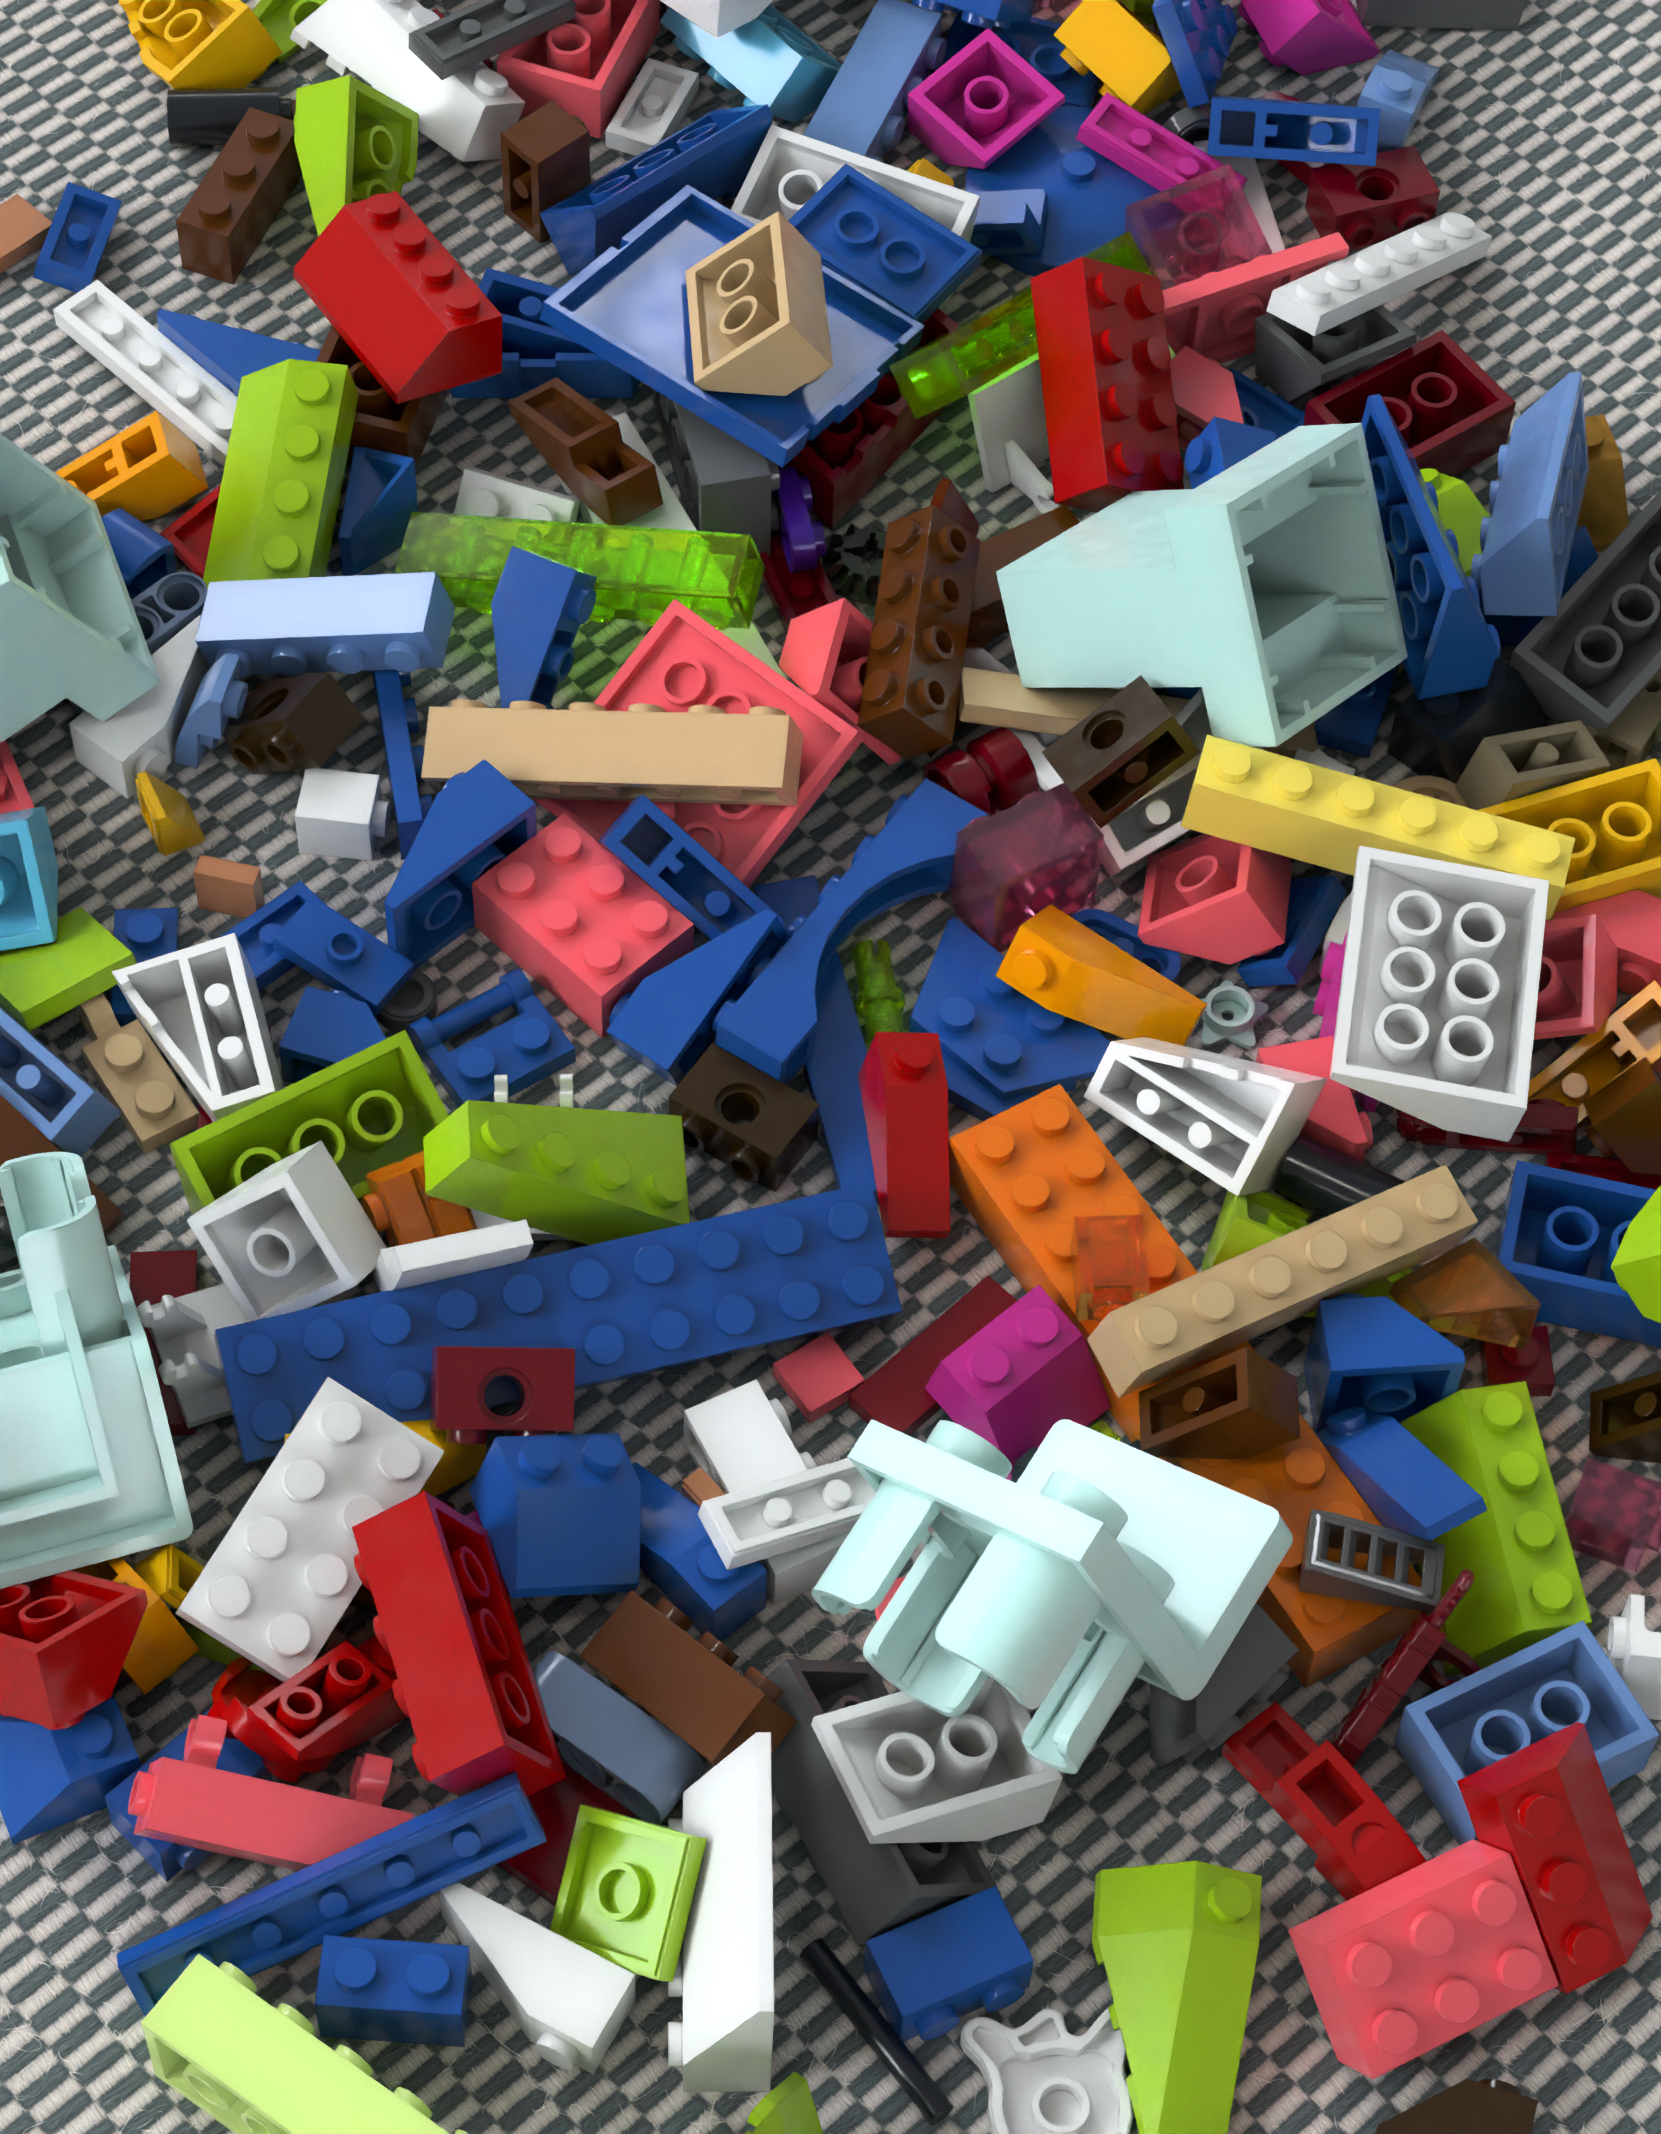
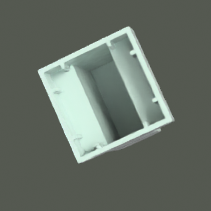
M1362 423L1299 426L1194 489L1133 491L996 572L1023 687H1126L1140 675H1142L1150 687H1202L1212 736L1250 747L1279 746L1408 658Z
M0 434V743H2L65 698L104 722L159 684L160 679L96 502Z

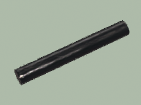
M818 1938L808 1944L800 1953V1958L930 2125L943 2120L954 2107L825 1941L822 1938Z

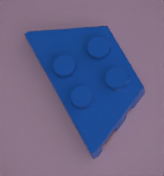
M952 917L947 922L911 1014L908 1032L938 1033L941 1051L1001 1101L1028 1094L1035 1090L1042 1089V1092L1058 1084H1061L1066 1092L1073 1091L1078 1080L1093 1077L1110 1041L1093 1027L1045 1009L997 978L995 975L1005 956L958 918Z

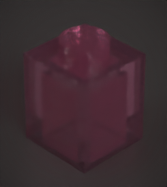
M1588 1458L1565 1523L1572 1550L1636 1572L1645 1549L1658 1552L1661 1546V1510H1659L1661 1483Z

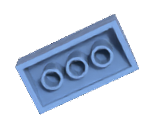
M1569 372L1514 421L1509 445H1500L1499 480L1491 481L1489 491L1491 517H1483L1481 522L1480 546L1483 554H1474L1471 566V577L1475 580L1478 591H1482L1484 615L1557 616L1589 473L1582 372Z

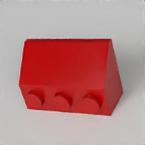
M71 1570L0 1589V1714L39 1724L49 1730H59L76 1725L83 1720L85 1712L109 1699L148 1605L145 1590Z
M1576 1722L1458 1780L1457 1783L1478 1841L1508 1852L1512 1857L1559 1984L1555 1989L1568 1994L1628 1963L1653 1915L1585 1725Z

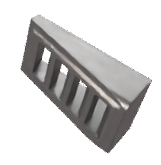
M1311 1509L1305 1533L1299 1592L1433 1612L1440 1602L1445 1545L1345 1515ZM1328 1548L1341 1550L1340 1564L1327 1560ZM1355 1552L1368 1554L1366 1571L1354 1568ZM1382 1556L1395 1558L1393 1579L1380 1576ZM1409 1560L1423 1562L1421 1588L1407 1584Z

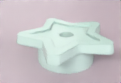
M1224 980L1220 986L1211 990L1206 998L1200 999L1208 1004L1199 1020L1203 1024L1201 1045L1208 1048L1228 1040L1246 1049H1252L1256 1044L1253 1025L1266 1015L1269 1007L1266 1003L1254 1001L1246 990L1234 986L1230 980ZM1226 1013L1231 1014L1233 1019L1225 1020L1222 1015Z

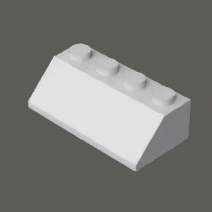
M771 124L731 208V211L755 225L777 211L789 220L847 164L970 242L980 204V196ZM953 293L939 306V309L944 313Z

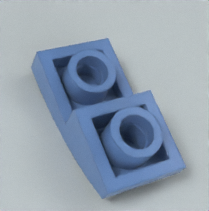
M225 654L211 666L203 677L179 734L175 748L174 763L198 769L206 747L216 748L223 736L229 718L238 719L241 716L247 697L248 684L240 681L239 655Z

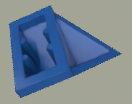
M354 447L338 536L341 570L344 576L357 575L420 536L414 458L366 447Z

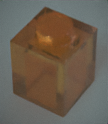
M1142 1215L1075 1217L1070 1245V1260L1077 1321L1097 1320L1101 1323L1109 1312L1148 1295L1149 1276Z

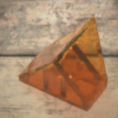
M1475 1237L1393 1283L1389 1294L1402 1308L1433 1330L1523 1350L1530 1338L1541 1303Z

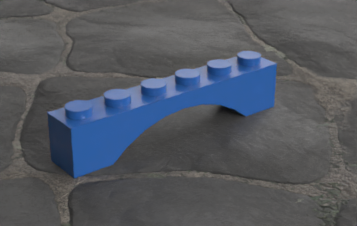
M927 778L924 779L910 797L902 794L891 807L885 821V827L877 836L868 834L859 844L852 859V866L842 877L835 874L828 880L818 898V906L807 918L804 915H800L795 919L785 935L783 948L773 959L765 956L758 963L750 976L748 989L738 1001L730 998L721 1007L712 1025V1031L717 1033L715 1045L783 1084L788 1085L812 1056L818 1021L815 991L823 970L836 950L860 926L885 910L917 897L948 891L981 851L988 814Z

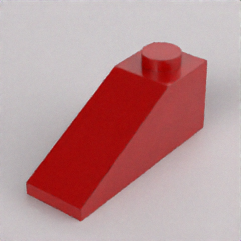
M876 1032L859 1071L858 1080L884 1236L898 1238H948L951 1231L948 1085L938 1033Z

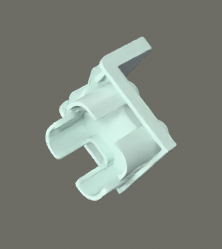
M70 1152L32 1154L8 1160L0 1167V1189L20 1269L0 1274V1589L178 1542L188 1538L193 1531V1522L147 1337L115 1245L107 1246L96 1199L94 1195H91L82 1158Z
M871 1419L847 1457L876 1493L812 1590V1596L822 1609L834 1615L840 1614L845 1616L852 1607L872 1611L881 1604L914 1550L919 1546L922 1550L921 1554L865 1641L863 1647L864 1658L881 1676L895 1687L923 1705L947 1717H958L964 1714L987 1678L991 1676L1005 1687L1019 1704L1029 1709L1039 1707L1022 1735V1743L1030 1756L1061 1772L1076 1774L1136 1677L1185 1701L1195 1698L1204 1689L1293 1542V1535L1275 1508L1068 1419L1059 1420L1052 1426L1017 1483L1006 1479L1012 1469V1465L1007 1457L987 1440L959 1424L940 1420L924 1443Z

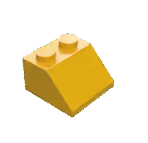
M1083 0L1053 34L1066 46L1060 56L1083 77L1091 70L1104 82V85L1098 90L1102 96L1107 92L1143 115L1182 90L1165 42L1120 0Z

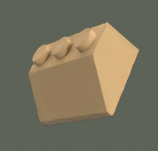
M779 211L685 271L694 384L702 391L787 396L804 384L816 381L826 370L833 367L821 254Z

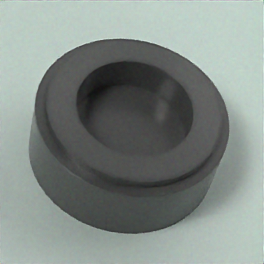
M1203 104L1192 108L1188 106L1170 117L1163 127L1193 145L1195 141L1209 139L1211 112Z
M413 970V974L378 1013L376 1016L378 1021L385 1028L399 1033L403 1030L407 1032V1025L423 1017H427L429 1020L434 1019L438 1010L435 984L426 974Z

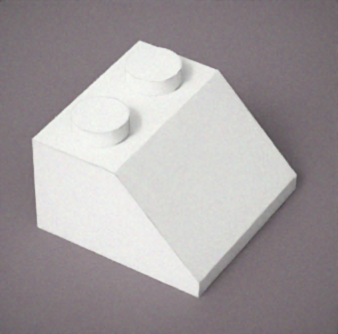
M322 1140L270 1165L186 1220L248 1322L308 1309L357 1286L375 1268L380 1249L387 1248Z

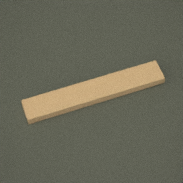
M963 667L958 699L959 719L962 722L1063 736L1120 692L1121 689L1107 687L1025 688L1021 684L1020 675ZM1157 695L1174 717L1190 700ZM1312 722L1279 746L1263 747V749L1289 758H1294L1298 748L1313 753L1318 749L1314 723Z

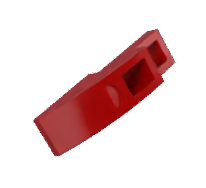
M376 1634L356 1648L347 1640L250 1705L246 1712V1717L296 1761L315 1760L353 1748L407 1718L397 1704L393 1694L392 1682L397 1678L391 1655L383 1649Z
M1276 1701L1224 1742L1221 1754L1317 1854L1314 1867L1346 1901L1427 1862L1384 1803L1328 1740L1318 1746Z

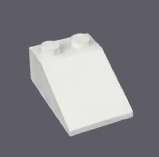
M991 1676L987 1678L968 1710L958 1717H947L900 1691L815 1716L811 1723L870 1844L983 1841L1042 1823L1063 1779L1059 1770L1033 1759L1026 1751L1022 1743V1735L1032 1718L1026 1707L1019 1704L1014 1696Z

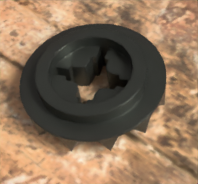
M876 521L873 522L869 529H859L851 523L845 534H832L829 546L826 549V555L823 556L822 566L833 589L851 600L866 603H876L887 531L880 530ZM874 551L877 554V560L874 566H871L870 573H865V565H863L865 553Z

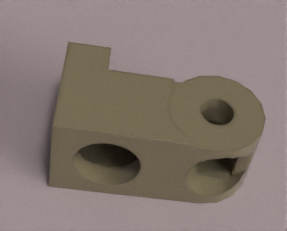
M1661 671L1608 729L1585 725L1611 764L1607 772L1644 762L1660 738Z

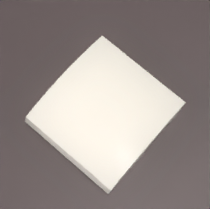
M525 1219L380 1249L373 1278L376 1288L380 1291H394L524 1261L534 1243L527 1220Z

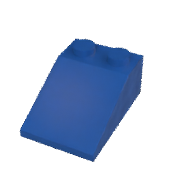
M485 759L466 773L461 772L454 775L447 781L442 791L437 793L384 901L388 946L414 962L413 970L417 969L475 925L472 883L537 834L535 802Z

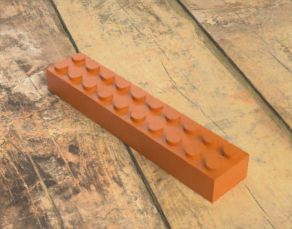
M1061 1084L950 1137L949 1176L951 1187L1025 1292L1028 1293L1039 1284L1083 1334L1111 1407L1109 1411L1131 1442L1137 1439L1140 1441L1139 1391L1247 1347L1255 1352L1248 1341L1243 1342L1118 1399L1087 1338L1109 1312L1193 1276L1198 1272ZM1299 1412V1439L1246 1460L1159 1458L1275 1508L1293 1535V1542L1256 1603L1299 1649L1286 1663L1303 1687L1307 1688L1403 1635L1411 1628V1623L1416 1621L1422 1611L1299 1592L1305 1533L1311 1509L1333 1512L1382 1526ZM1328 1548L1327 1560L1340 1564L1341 1550ZM1355 1552L1354 1568L1366 1571L1368 1554ZM1382 1556L1380 1576L1393 1579L1395 1558ZM1409 1563L1407 1584L1421 1588V1578Z

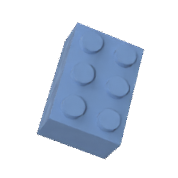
M1580 1621L1405 1706L1394 1743L1460 1846L1472 1839L1478 1841L1458 1786V1780L1559 1730L1580 1722L1585 1725L1606 1787L1609 1788L1645 1769L1660 1734L1585 1622Z

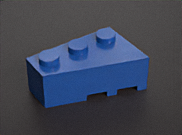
M491 268L486 269L478 287L502 314V373L450 388L452 398H516L556 377L585 398H634L641 381L540 320L543 302L560 288Z

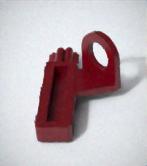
M1465 1569L1459 1574L1431 1614L1422 1611L1416 1621L1411 1623V1628L1403 1634L1393 1653L1382 1663L1380 1671L1376 1676L1372 1677L1371 1683L1362 1691L1351 1711L1341 1720V1725L1336 1732L1331 1734L1329 1742L1352 1767L1416 1678L1436 1691L1457 1682L1437 1672L1432 1665L1433 1660H1442L1453 1664L1462 1671L1465 1677L1481 1670L1468 1654L1445 1639L1447 1632L1444 1623L1474 1583V1574L1471 1570Z

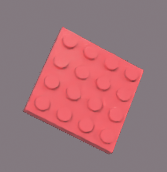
M676 599L671 602L594 701L595 704L605 707L606 711H628V707L632 704L645 703L660 706L666 712L688 713L690 706L711 705L722 708L726 711V714H749V709L752 707L768 706L781 709L786 712V715L791 716L804 734L797 806L653 802L748 888L864 740L859 731ZM531 798L556 818L565 813L597 841L632 802Z

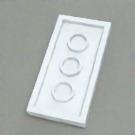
M327 1377L175 1614L279 1680L287 1681L313 1663L362 1585L354 1564V1556L359 1553L352 1527L419 1494L445 1451L330 1377Z

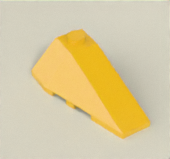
M118 0L130 22L128 24L130 32L140 47L141 51L139 54L143 64L150 72L173 89L245 88L253 80L260 78L267 71L269 65L283 53L250 7L240 0Z

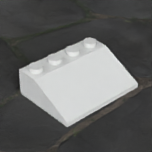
M1359 846L1356 856L1329 1079L1443 1130L1509 1142L1527 1109L1549 880Z
M756 1732L683 1792V1818H668V1828L707 1838L684 1933L683 1953L679 1954L673 1982H668V1997H683V2022H668V2067H683V2092H770L774 2026L771 1732Z

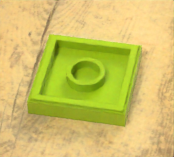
M79 907L57 919V940L55 942L0 951V1004L28 1031H32L116 986L118 983L112 971L137 964L134 954L82 907Z
M580 1804L550 1930L632 1973L658 1981L673 1982L707 1838L601 1808Z

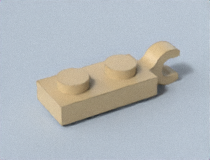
M103 993L78 1005L83 1012L79 1016L80 1022L93 1040L81 1047L83 1060L109 1101L121 1111L119 1114L120 1118L142 1152L146 1154L197 1128L199 1111L140 1021L136 1019L120 1027Z

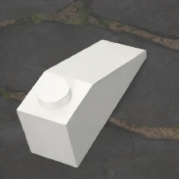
M200 615L151 655L160 679L159 684L104 722L84 711L69 723L76 761L127 799L137 792L136 774L146 771L159 779L167 766L172 763L177 740L199 685L210 669V664L195 642L201 619Z
M458 1882L439 1890L443 1918L462 1945L469 1946L471 1958L528 2039L535 2043L534 2047L538 2054L560 2068L570 2070L576 2065L594 2074L636 2002L635 1974Z

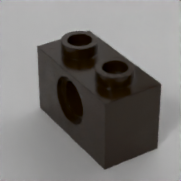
M330 672L263 680L246 697L241 716L238 719L229 718L223 737L230 744L229 751L235 761L243 768L251 771L252 774L320 768L365 718Z
M1140 675L1042 751V753L1074 797L1101 829L1195 757L1200 751L1142 675Z
M713 1043L669 1096V1115L682 1116L683 1140L686 1148L695 1152L704 1151L727 1164L728 1168L743 1181L749 1183L758 1182L774 1192L779 1189L818 1139L819 1103ZM746 1120L750 1123L744 1125H737L731 1123V1121Z

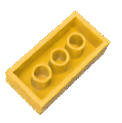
M1656 758L1478 810L1575 838L1565 887L1551 920H1553L1556 912L1635 889L1661 899V766Z

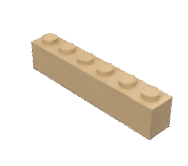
M457 699L451 702L450 707L429 706L421 778L436 793H439L447 781L454 775L461 772L466 773L485 759L529 798L633 801L640 794L645 795L651 802L797 806L804 734L791 716L786 715L785 711L768 706L752 707L749 709V714H726V711L722 708L711 705H693L689 707L688 713L666 712L660 706L645 703L632 704L628 707V711H606L605 707L589 702H574L569 704V710L547 709L543 704L532 701H513L510 703L509 708H488L486 704L479 701Z
M1445 1164L1115 1309L1107 1314L1087 1338V1341L1119 1399L1315 1311L1318 1308L1319 1300H1329L1341 1294L1355 1293L1451 1250L1478 1223V1220Z

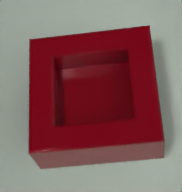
M1482 1326L1478 1342L1484 1386L1526 1381L1530 1397L1551 1396L1555 1380L1548 1326Z

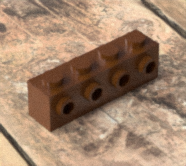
M935 505L928 506L888 523L858 726L906 760L948 745L953 741L981 542Z

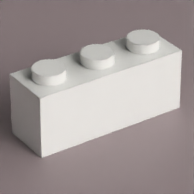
M757 1379L684 1410V1444L697 1468L701 1467L726 1494L817 1467L808 1452L798 1453L789 1437L792 1435V1428L784 1407L777 1398L770 1401L767 1399ZM849 1533L760 1560L759 1562L767 1570V1594L774 1605L815 1587Z

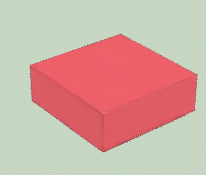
M829 1332L824 1333L773 1363L772 1375L809 1423L847 1402L849 1394L865 1382L863 1376Z

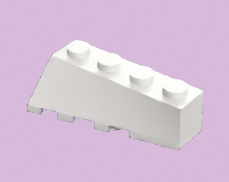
M328 0L293 29L290 39L304 49L311 48V45L315 44L329 54L326 65L337 73L345 76L351 71L370 83L372 88L419 114L418 130L462 162L501 159L500 133L518 122L526 102L508 86V81L502 75L490 70L483 62L444 80H441L408 49L409 33L440 19L436 13L424 8L416 0Z

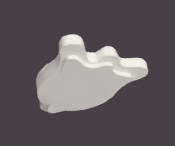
M1051 2008L1043 2009L1024 2025L1017 2028L1006 2027L988 2017H974L968 2020L962 2027L961 2048L977 2065L986 2081L988 2091L987 2118L991 2134L1130 2133L1133 2121V2107L1126 2083L1125 2061L1127 2055L1121 2030H1113L1108 2008L1082 2036L1071 2035L1067 2031L1062 2014Z

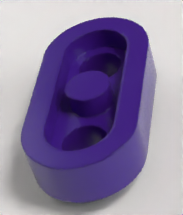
M793 465L783 468L779 467L780 489L771 491V495H774L777 502L780 519L778 535L790 573L815 570L817 567V557L826 555V544L821 522H811L808 511H812L813 508L809 479L806 475L798 476Z

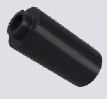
M280 87L168 90L167 120L170 145H226L250 107L292 120V99L281 98Z
M1300 1134L1283 1163L1274 1192L1318 1213L1329 1216L1406 1181L1306 1135Z

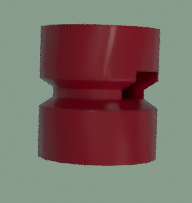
M1004 727L995 728L970 741L966 752L960 749L953 750L925 766L923 771L924 779L927 778L987 813V822L993 820L996 809L1000 812H1008L1036 797L1039 791L1035 766L1029 753L1021 741Z

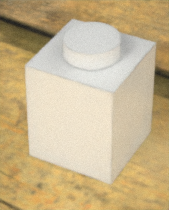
M321 768L305 769L295 813L299 853L372 861L377 837L387 838L391 821V802L381 798L380 776Z

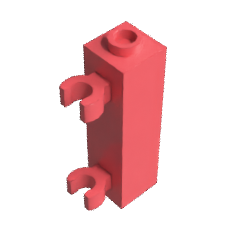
M200 1714L197 1719L192 1718L190 1721L183 1761L161 1757L149 1764L148 1773L138 1771L128 1803V1814L138 1816L134 1835L296 1871L411 1820L413 1817V1813L382 1807L383 1797L392 1772L393 1759L370 1753H364L363 1757L357 1756L352 1768L348 1799L216 1769L228 1721Z

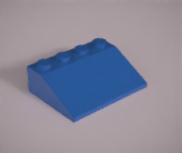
M1381 395L1368 396L1361 423L1408 658L1402 661L1418 700L1486 687L1494 662L1500 657L1501 648L1497 630L1492 624H1487L1479 607V592L1476 582L1471 576L1465 575L1458 559L1459 549L1456 536L1451 529H1445L1438 513V499L1434 486L1431 482L1424 481L1417 462Z

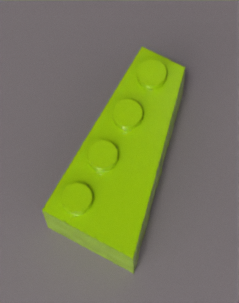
M467 1100L423 1137L425 1193L435 1198L513 1222L526 1219L529 1227L587 1245L690 1223L682 1116Z

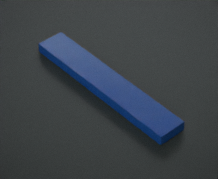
M815 875L756 885L754 887V894L786 921L783 926L787 932L798 916L804 915L808 918L818 906L820 890ZM783 944L780 946V948L778 949V951L776 952V954L773 956V958H774V957L777 955V953L783 948ZM836 950L823 970L815 991L818 1018L812 1056L803 1066L811 1098L819 1103V1126L837 1189L871 1182L875 1200L878 1202L858 1074L867 1055V1049L838 951Z
M516 1772L128 1948L117 1954L118 1968L146 2017L198 1954L218 1968L223 1962H228L239 1968L248 1977L254 1976L323 1944L324 1935L341 1936L547 1841L545 1831Z

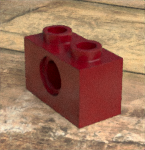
M1415 145L1377 153L1376 166L1334 163L1311 169L1305 209L1320 237L1339 232L1350 247L1349 250H1359L1382 242L1435 218L1440 190Z
M432 1347L430 1429L447 1430L446 1443L488 1444V1430L515 1431V1436L556 1435V1431H574L575 1348ZM497 1376H505L512 1379L520 1391V1401L517 1408L507 1416L494 1414L485 1403L484 1393L486 1386Z

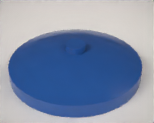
M1058 107L987 168H967L966 192L1044 189L1049 200L1040 253L994 255L1005 264L1027 275L1035 277L1082 256L1140 272L1159 260L1174 244L1181 231L1186 208L1184 205L1075 139L1080 126L1094 108Z

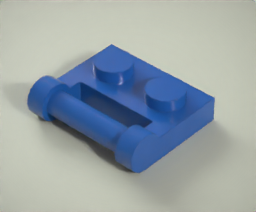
M518 968L500 976L499 985L432 1020L423 1017L407 1025V1032L414 1048L458 1108L467 1100L494 1102V1075H508L509 1098L576 1062L574 1045L536 997L529 980ZM509 1007H512L518 1014L517 1017L451 1052L443 1044L446 1040Z

